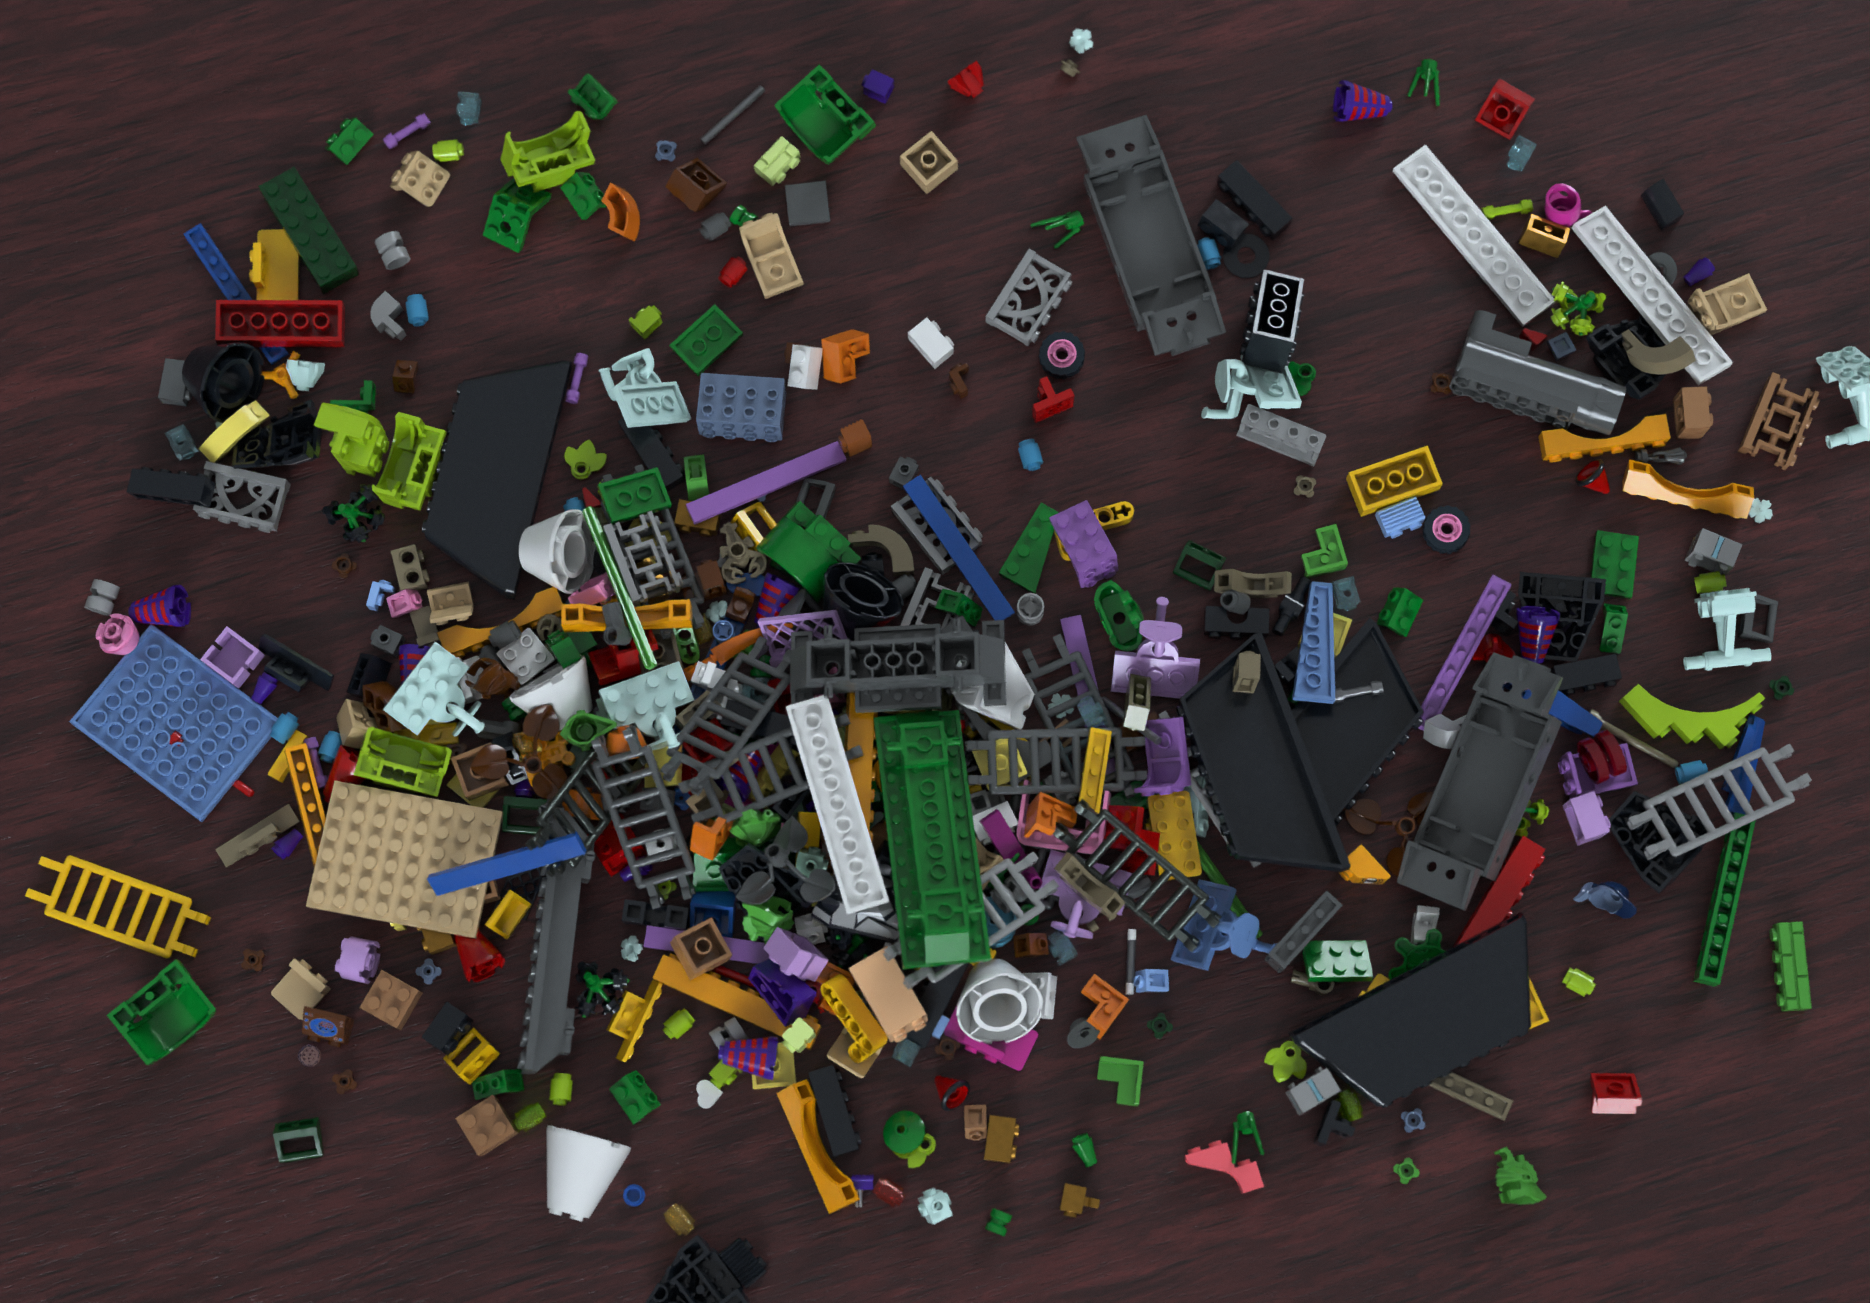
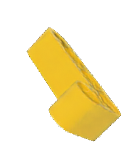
M1123 501L1094 509L1093 512L1097 519L1100 515H1107L1110 518L1106 523L1098 519L1103 530H1108L1130 523L1133 518L1134 507L1131 503ZM1124 509L1125 512H1128L1127 516L1120 514L1121 510ZM1054 530L1061 557L1064 560L1071 561Z
M838 974L821 985V994L855 1040L848 1048L849 1057L855 1063H861L887 1043L886 1033L843 975Z

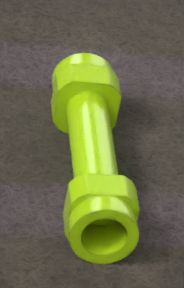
M1526 199L1520 200L1519 204L1496 208H1493V205L1481 208V212L1488 220H1492L1498 215L1533 212V204L1531 200Z

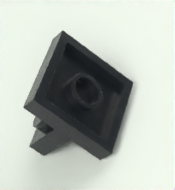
M1510 590L1490 626L1506 637L1518 623L1517 620L1508 615L1516 604L1513 601L1516 594Z
M1334 1100L1328 1103L1313 1144L1321 1147L1326 1145L1330 1132L1345 1138L1353 1136L1356 1128L1351 1126L1352 1122L1342 1118L1335 1120L1341 1103Z

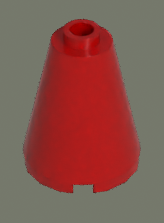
M340 745L323 790L324 800L330 803L334 781L361 785L366 780V778L353 775L359 751L352 747Z
M479 930L476 938L454 935L463 971L468 982H470V979L473 982L485 980L496 973L495 968L498 966L502 968L506 961L503 954Z

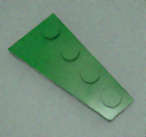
M1042 502L1040 503L999 571V575L1030 593H1036L1054 533L1049 517L1059 512Z

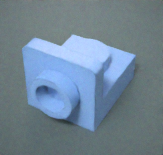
M379 580V582L372 581L366 603L369 610L378 611L379 606L383 605L385 597L382 594L383 592L395 594L396 589L391 585V582Z
M1143 969L1136 971L1134 977L1136 993L1168 992V970Z

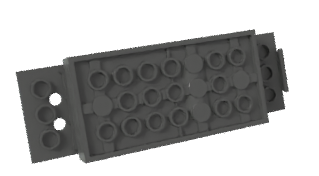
M1147 115L1076 137L1088 170V174L1084 175L1083 183L1137 332L1146 330L1155 356L1167 352L1174 356L1211 344L1209 338L1225 334V326L1215 292L1164 153L1160 150V144ZM1128 143L1133 144L1135 147L1131 152L1125 149V145ZM1107 150H1113L1115 156L1108 158L1105 153ZM1194 313L1196 314V319L1193 321L1188 320L1186 317ZM1176 320V326L1170 327L1167 325V322Z
M1493 652L1472 688L1476 691V694L1413 842L1408 840L1397 883L1466 911L1480 876L1496 881L1562 723L1548 713L1563 677L1550 673V668L1515 655L1511 659ZM1506 683L1512 684V689L1509 692H1505L1503 689ZM1525 690L1531 691V696L1528 699H1524L1522 696ZM1431 862L1437 864V868L1433 872L1428 870V865ZM1453 869L1456 873L1455 877L1448 879L1447 872Z

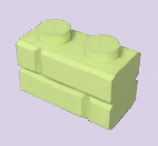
M781 136L754 164V170L766 182L774 186L776 182L779 184L785 179V173L790 168L794 169L799 164L800 152Z
M797 1018L792 1024V1028L789 1027L782 1034L784 1038L782 1044L791 1053L795 1051L801 1053L807 1047L806 1043H810L816 1037V1033L803 1019Z

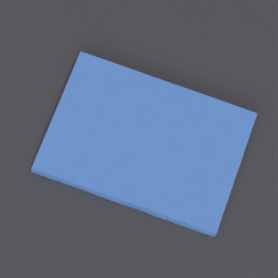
M150 624L140 636L136 648L129 654L124 655L69 722L200 822H203L272 738L269 735L272 731L270 729L278 718L153 624ZM177 731L183 735L181 737L184 740L183 742L169 744L170 736L173 732Z

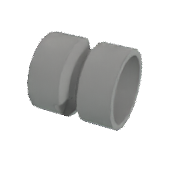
M397 231L385 233L375 240L378 252L383 254L381 258L385 268L388 270L400 268L411 259L406 247H403V240Z
M94 579L90 588L92 595L87 597L84 608L98 614L110 616L114 607L112 600L117 599L120 587L106 581Z
M1026 593L1021 596L1017 603V617L1019 621L1024 625L1031 626L1036 625L1042 620L1044 614L1042 598L1034 593Z
M1012 875L1004 880L1005 888L1016 903L1023 902L1028 898ZM995 888L991 890L990 895L995 904L1004 913H1009L1011 909Z
M735 1017L724 1022L723 1028L718 1026L709 1032L718 1049L720 1046H724V1042L749 1039Z

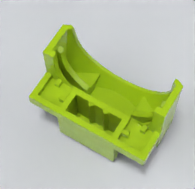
M575 111L571 119L560 128L531 140L513 142L510 137L511 132L509 131L505 135L501 162L508 177L513 176L518 187L531 184L534 192L564 184L574 175L576 169L595 163V158L587 143L590 129L581 111Z
M323 402L314 426L334 432L332 441L329 444L332 447L331 453L346 473L355 476L356 472L375 478L376 472L379 473L382 467L381 458L383 453H386L389 448V441L380 421L365 412Z
M398 412L395 415L396 426L390 453L376 486L372 484V491L384 504L404 509L405 506L421 511L425 496H432V485L434 480L437 481L439 475L437 473L438 462L443 460L440 451L446 431L425 425L419 417Z
M369 727L363 736L353 775L373 780V784L413 795L418 792L437 798L452 750L448 747Z

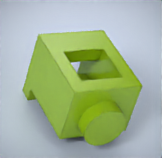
M654 305L652 307L648 306L646 309L642 308L636 314L635 319L632 317L628 319L630 326L644 339L663 323L661 319L662 314Z
M721 1059L709 1073L713 1077L710 1081L720 1089L725 1084L729 1086L736 1079L737 1075L735 1073L737 1071L740 1073L743 1071L722 1064Z

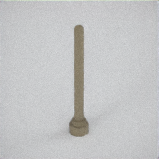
M1590 709L1589 713L1602 721L1601 729L1610 731L1614 736L1672 768L1678 766L1677 760L1601 719L1602 716L1599 715V712Z

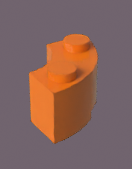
M610 183L601 200L610 212L608 228L635 241L640 227V215L637 204L626 190Z

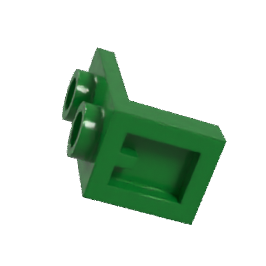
M364 380V387L360 388V398L363 400H330V404L368 413L369 410H375L376 385L372 380Z
M942 589L935 606L939 611L958 617L963 616L966 622L976 627L978 620L981 618L983 609L964 594L947 589Z
M1604 603L1603 614L1605 621L1599 649L1601 652L1620 654L1628 613L1625 606Z
M521 1069L498 1071L477 1077L472 1082L475 1100L488 1098L491 1095L524 1091Z

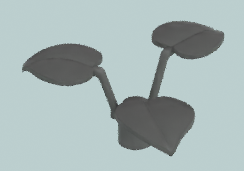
M791 816L778 832L774 843L765 850V855L769 859L767 865L769 866L770 876L766 872L752 874L746 879L736 898L751 905L762 904L768 901L775 892V886L771 883L774 881L773 866L781 868L787 865L805 881L801 886L800 893L804 900L808 902H818L831 895L835 889V881L831 874L823 869L813 870L807 878L789 862L788 855L790 851H800L808 840L806 829Z

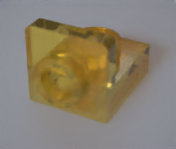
M524 732L514 733L513 741L520 753L519 761H523L526 754L533 752L534 737L527 736ZM538 739V740H537V752H538L537 755L539 756V758H540V760H541V754H542V748H543V747H542V745H541V743H540V741H539V739Z

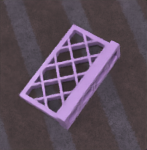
M837 610L759 618V627L763 637L767 639L766 645L769 646L771 655L770 665L778 667L788 649L791 650V638L788 641L779 636L780 630L791 636V632H797L801 628L804 631H812L816 638L822 639L824 635L816 630L819 626L823 628V626L827 625L828 627L829 624L822 620L832 617L835 624L832 628V634L840 639H847ZM804 620H810L817 625L813 629L803 622ZM785 622H791L798 627L793 631L784 624ZM772 624L777 627V632H772L766 625ZM776 640L785 647L775 649L773 641Z

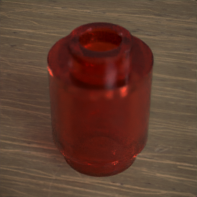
M882 1177L872 1191L878 1199L893 1208L895 1205L900 1206L906 1196L903 1193L904 1188L888 1178L885 1180Z

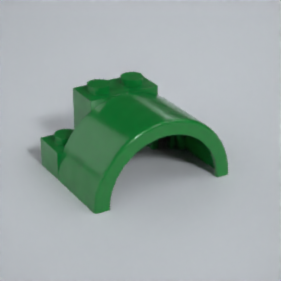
M820 64L775 104L776 110L795 135L815 156L828 165L858 138L862 140L876 127L873 119L861 107L859 108ZM815 91H819L822 93L821 100L816 95Z
M801 501L795 503L756 547L761 554L771 558L796 579L817 604L823 599V577L827 569L836 563L848 562L857 564L861 559L849 547L851 543L820 514L815 515Z
M175 959L159 972L157 977L126 1002H122L107 1017L145 1064L150 1065L170 1054L196 1034L215 1015L216 1008L193 981L192 975L180 960ZM177 984L182 985L179 989L176 987ZM137 1015L143 1018L134 1024V1019Z

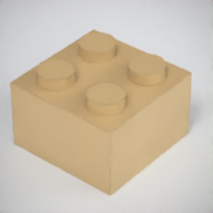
M932 131L900 155V165L926 194L958 170V160Z

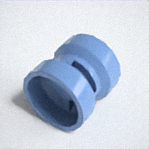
M720 620L713 626V635L719 644L735 636L734 628L729 621Z

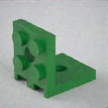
M513 178L494 194L483 236L517 253L521 252L532 215L550 201L551 193L545 190L534 192L531 184L518 187ZM504 221L510 224L511 230L504 227Z

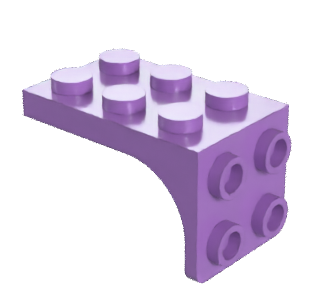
M1087 500L1049 517L1051 525L1073 564L1081 588L1092 587L1097 581L1103 578H1111L1118 571L1117 554Z
M1183 717L1147 720L1146 727L1161 737L1162 741L1159 745H1156L1145 737L1148 763L1147 780L1141 787L1134 788V793H1141V796H1151L1156 793L1167 795L1173 792L1184 791L1183 787L1192 784Z
M1620 744L1626 760L1627 771L1616 777L1610 775L1607 781L1598 785L1585 772L1579 755L1572 754L1571 751L1566 752L1560 758V762H1558L1559 772L1564 775L1565 779L1563 783L1565 794L1569 795V798L1572 799L1595 791V794L1638 785L1628 744Z

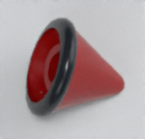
M1596 459L1585 465L1576 476V484L1608 494L1610 487L1604 461Z
M936 1076L934 1079L941 1107L945 1111H952L959 1107L970 1092V1084L965 1080Z

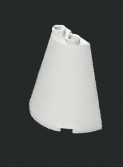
M1005 642L1006 705L985 706L984 686L963 687V691H959V689L954 691V687H951V692L955 696V700L961 705L1012 728L1022 730L1026 719L1023 712L1031 706L1034 692ZM960 660L956 666L964 667L967 661Z
M548 1125L546 1137L547 1208H550L549 1213L562 1216V1212L571 1214V1219L583 1221V1218L589 1219L630 1153L631 1147Z

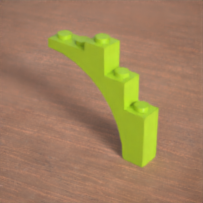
M1638 684L1619 702L1653 739L1658 735L1662 738L1673 729L1686 744L1691 741L1696 743L1706 734L1719 749H1722L1724 746L1730 748L1738 741L1736 736L1740 731L1737 728L1747 721L1745 718L1747 714L1751 712L1754 715L1763 707L1760 703L1765 697L1759 692L1748 701L1731 709L1717 712H1692L1663 703Z

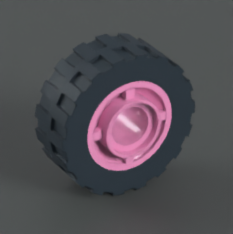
M1054 332V334L1047 336V339L1043 340L1040 346V365H1042L1044 372L1046 371L1049 376H1053L1055 379L1073 377L1084 364L1085 349L1082 342L1070 332ZM1064 351L1068 356L1065 359H1059L1056 354Z
M1449 505L1445 507L1440 506L1438 509L1432 510L1426 517L1423 527L1424 540L1435 552L1438 551L1441 554L1457 552L1460 548L1464 547L1469 538L1471 527L1468 522L1469 519L1457 507H1450ZM1441 527H1451L1452 533H1443Z

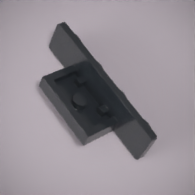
M266 634L261 636L258 649L272 658L265 665V673L297 692H300L310 681L327 691L331 689L334 679L332 673L276 641L274 638Z

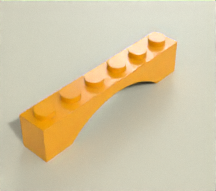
M1662 414L1645 417L1630 431L1608 439L1584 438L1561 428L1542 431L1539 435V443L1543 461L1558 462L1566 457H1570L1571 460L1582 458V455L1587 454L1595 457L1609 451L1612 454L1623 452L1624 449L1632 448V451L1644 449L1645 446L1659 448L1665 446L1671 437L1667 416Z
M1629 460L1622 480V491L1630 495L1638 494L1647 496L1652 500H1665L1671 504L1687 505L1693 509H1705L1715 514H1727L1733 518L1747 519L1754 500V487L1731 483L1713 489L1686 488L1665 479L1650 464Z
M551 587L536 593L523 612L512 619L519 627L521 633L527 628L536 629L539 619L546 614H553L561 618V604H563L558 589ZM455 625L437 632L442 647L456 658L460 657L461 659L465 656V653L470 651L478 652L485 645L490 644L491 642L488 638L491 635L490 630L497 626L475 629Z
M690 599L667 600L657 604L634 607L643 630L693 628ZM583 603L561 604V625L564 632L604 631L606 624L602 606ZM623 615L625 626L628 627V624Z
M808 1080L797 1082L779 1091L777 1096L828 1213H833L860 1200L852 1180L837 1168L822 1144L816 1123V1098Z

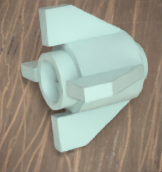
M287 359L286 364L292 385L297 386L296 389L302 391H309V387L314 388L325 368V363L299 359Z

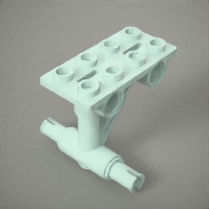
M1853 346L1844 347L1836 352H1827L1823 356L1817 357L1816 362L1821 366L1824 381L1827 384L1835 381L1839 382L1840 393L1844 399H1850L1859 423L1845 427L1842 432L1826 436L1827 447L1831 449L1843 444L1854 445L1863 441H1870V359Z
M1750 588L1700 594V598L1695 599L1700 618L1713 617V622L1716 623L1719 650L1704 652L1702 656L1684 657L1683 664L1685 670L1704 668V670L1711 671L1712 668L1737 665L1747 667L1754 662L1771 661L1770 648L1751 650L1745 647L1734 649L1736 614L1755 612L1754 596H1757L1756 591L1750 592Z

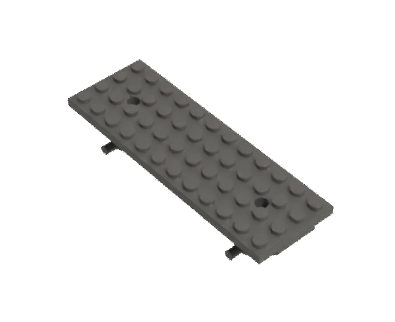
M558 807L581 839L585 841L589 835L585 834L568 811ZM551 814L547 820L548 824L558 837L566 836L567 833ZM594 844L576 867L572 868L567 864L565 871L561 875L556 872L553 877H550L545 870L551 864L541 866V875L544 877H542L539 884L538 897L542 898H540L536 908L535 918H539V920H537L533 932V939H536L537 942L534 943L531 949L530 961H534V964L531 965L528 974V982H532L531 986L529 985L526 991L525 1004H529V1008L527 1007L523 1015L522 1025H526V1030L524 1029L520 1040V1047H524L523 1052L521 1051L518 1057L517 1068L521 1069V1074H535L556 1056L568 1055L570 1053L572 1035L575 1032L573 1026L575 1009L566 1008L580 888L581 883L588 884L591 877L592 862L595 859Z

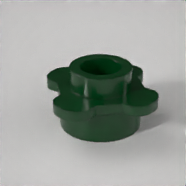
M1782 676L1780 679L1772 680L1769 683V687L1774 691V698L1777 700H1781L1786 695L1791 696L1794 693L1792 684L1787 676Z
M1163 1013L1157 1014L1154 1020L1147 1022V1027L1154 1032V1037L1157 1039H1161L1163 1034L1173 1029V1025L1168 1023Z

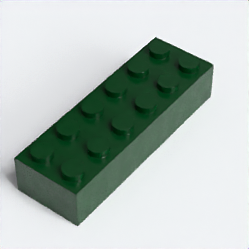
M295 167L258 186L262 197L323 295L359 275L355 263Z

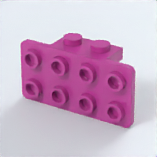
M956 1006L944 1030V1034L947 1037L965 1045L964 1049L976 1054L978 1051L984 1054V1059L994 1064L998 1061L1017 1071L1023 1069L1038 1037V1033L1035 1030H1031L1021 1038L1007 1043L1004 1040L992 1041V1044L978 1042L967 1036L960 1028L956 1015Z

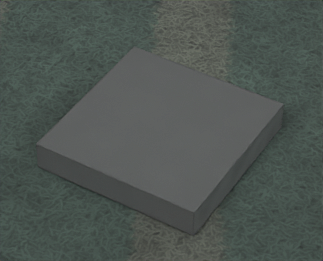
M826 181L785 185L789 226L830 222Z

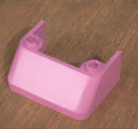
M1024 780L1023 785H1031V782ZM1105 791L1102 810L1109 809L1112 795L1110 791ZM1022 794L1016 834L1018 841L1026 846L1066 851L1069 846L1053 834L1050 836L1035 829L1029 838L1024 837L1030 794ZM1086 820L1085 828L1091 823L1089 820ZM1106 820L1086 840L1077 853L1092 854L1104 841ZM1066 827L1076 838L1085 830Z

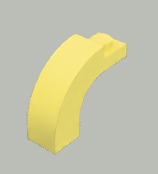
M255 400L248 406H243L221 424L206 439L199 450L210 462L216 463L226 456L242 437L267 420L270 415Z

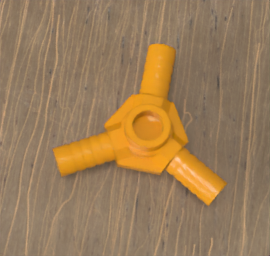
M293 351L288 360H298L300 354ZM285 363L276 367L273 371H262L261 375L265 376L264 379H273L274 382L285 387L291 399L298 397Z

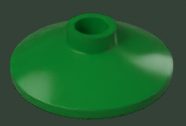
M911 1111L895 1113L887 1120L883 1129V1138L886 1145L892 1151L900 1154L910 1153L917 1149L925 1137L923 1120ZM901 1127H905L903 1133H899Z

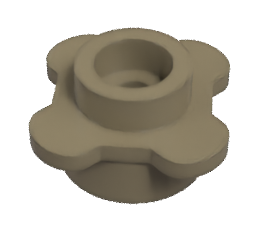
M1069 59L1067 62L1061 61L1063 64L1060 69L1070 76L1074 77L1076 73H1080L1077 70L1078 65Z
M1299 475L1296 478L1297 485L1294 488V494L1297 496L1306 495L1308 498L1313 497V488L1316 485V480Z

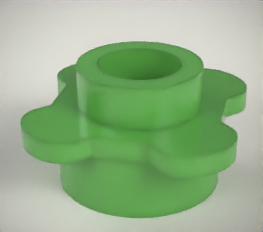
M1405 1158L1404 1162L1393 1167V1171L1399 1175L1400 1182L1403 1184H1407L1411 1178L1419 1176V1170L1412 1164L1413 1160L1411 1158Z

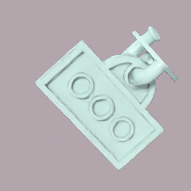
M649 348L623 357L611 366L613 371H629L626 378L617 385H614L611 378V368L598 370L601 373L611 400L617 401L628 428L683 423L691 419L677 382H661L658 375L653 371L654 358Z
M1241 355V360L1225 359L1217 365L1215 386L1221 402H1227L1226 410H1214L1204 407L1201 416L1203 419L1235 418L1239 414L1243 393L1255 395L1259 408L1265 409L1300 408L1302 401L1288 366L1285 365L1283 372L1278 373L1245 365L1242 362L1243 355Z
M437 642L432 644L382 709L417 736L430 719L444 723L453 721L456 718L460 721L452 732L454 737L458 736L467 724L475 730V733H480L485 726L484 722H480L473 717L481 706V702L476 701L466 712L464 710L465 698L463 692L457 686V683L470 667Z
M679 661L598 691L609 719L617 723L613 730H617L619 726L634 724L642 734L655 738L656 742L648 745L652 751L667 746L668 748H674L680 745L676 738L679 733L675 734L672 728L676 719L675 709L694 702V697Z

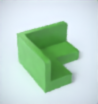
M1334 524L1316 529L1315 533L1320 550L1301 555L1305 569L1304 577L1308 579L1344 570L1348 565L1337 525Z
M1100 1056L1097 1080L1118 1082L1116 1104L1139 1105L1144 1061Z

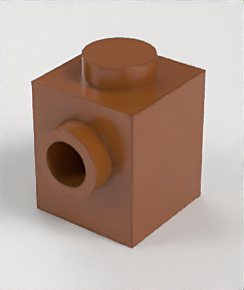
M1026 933L1013 936L1015 958H1035L1049 955L1046 933Z

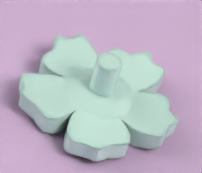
M1075 29L1073 31L1074 36L1071 37L1069 43L1071 47L1075 46V50L1078 53H1084L1085 49L1088 50L1093 47V42L1088 40L1092 37L1091 31L1088 29L1084 31L1082 29Z
M1756 498L1753 500L1748 515L1751 518L1755 516L1754 521L1759 524L1764 522L1765 519H1771L1773 516L1772 510L1768 508L1772 504L1769 500H1762L1760 502Z
M724 600L712 602L705 616L707 620L710 619L716 623L720 621V617L725 618L728 606Z
M1058 693L1054 694L1048 709L1072 698L1070 695H1062L1061 698ZM1074 708L1057 714L1056 718L1062 719L1066 717V713L1072 714Z
M631 935L629 939L622 941L621 947L623 949L621 950V955L624 960L628 959L633 962L638 960L637 954H640L643 948L642 944H637L639 941L637 936Z

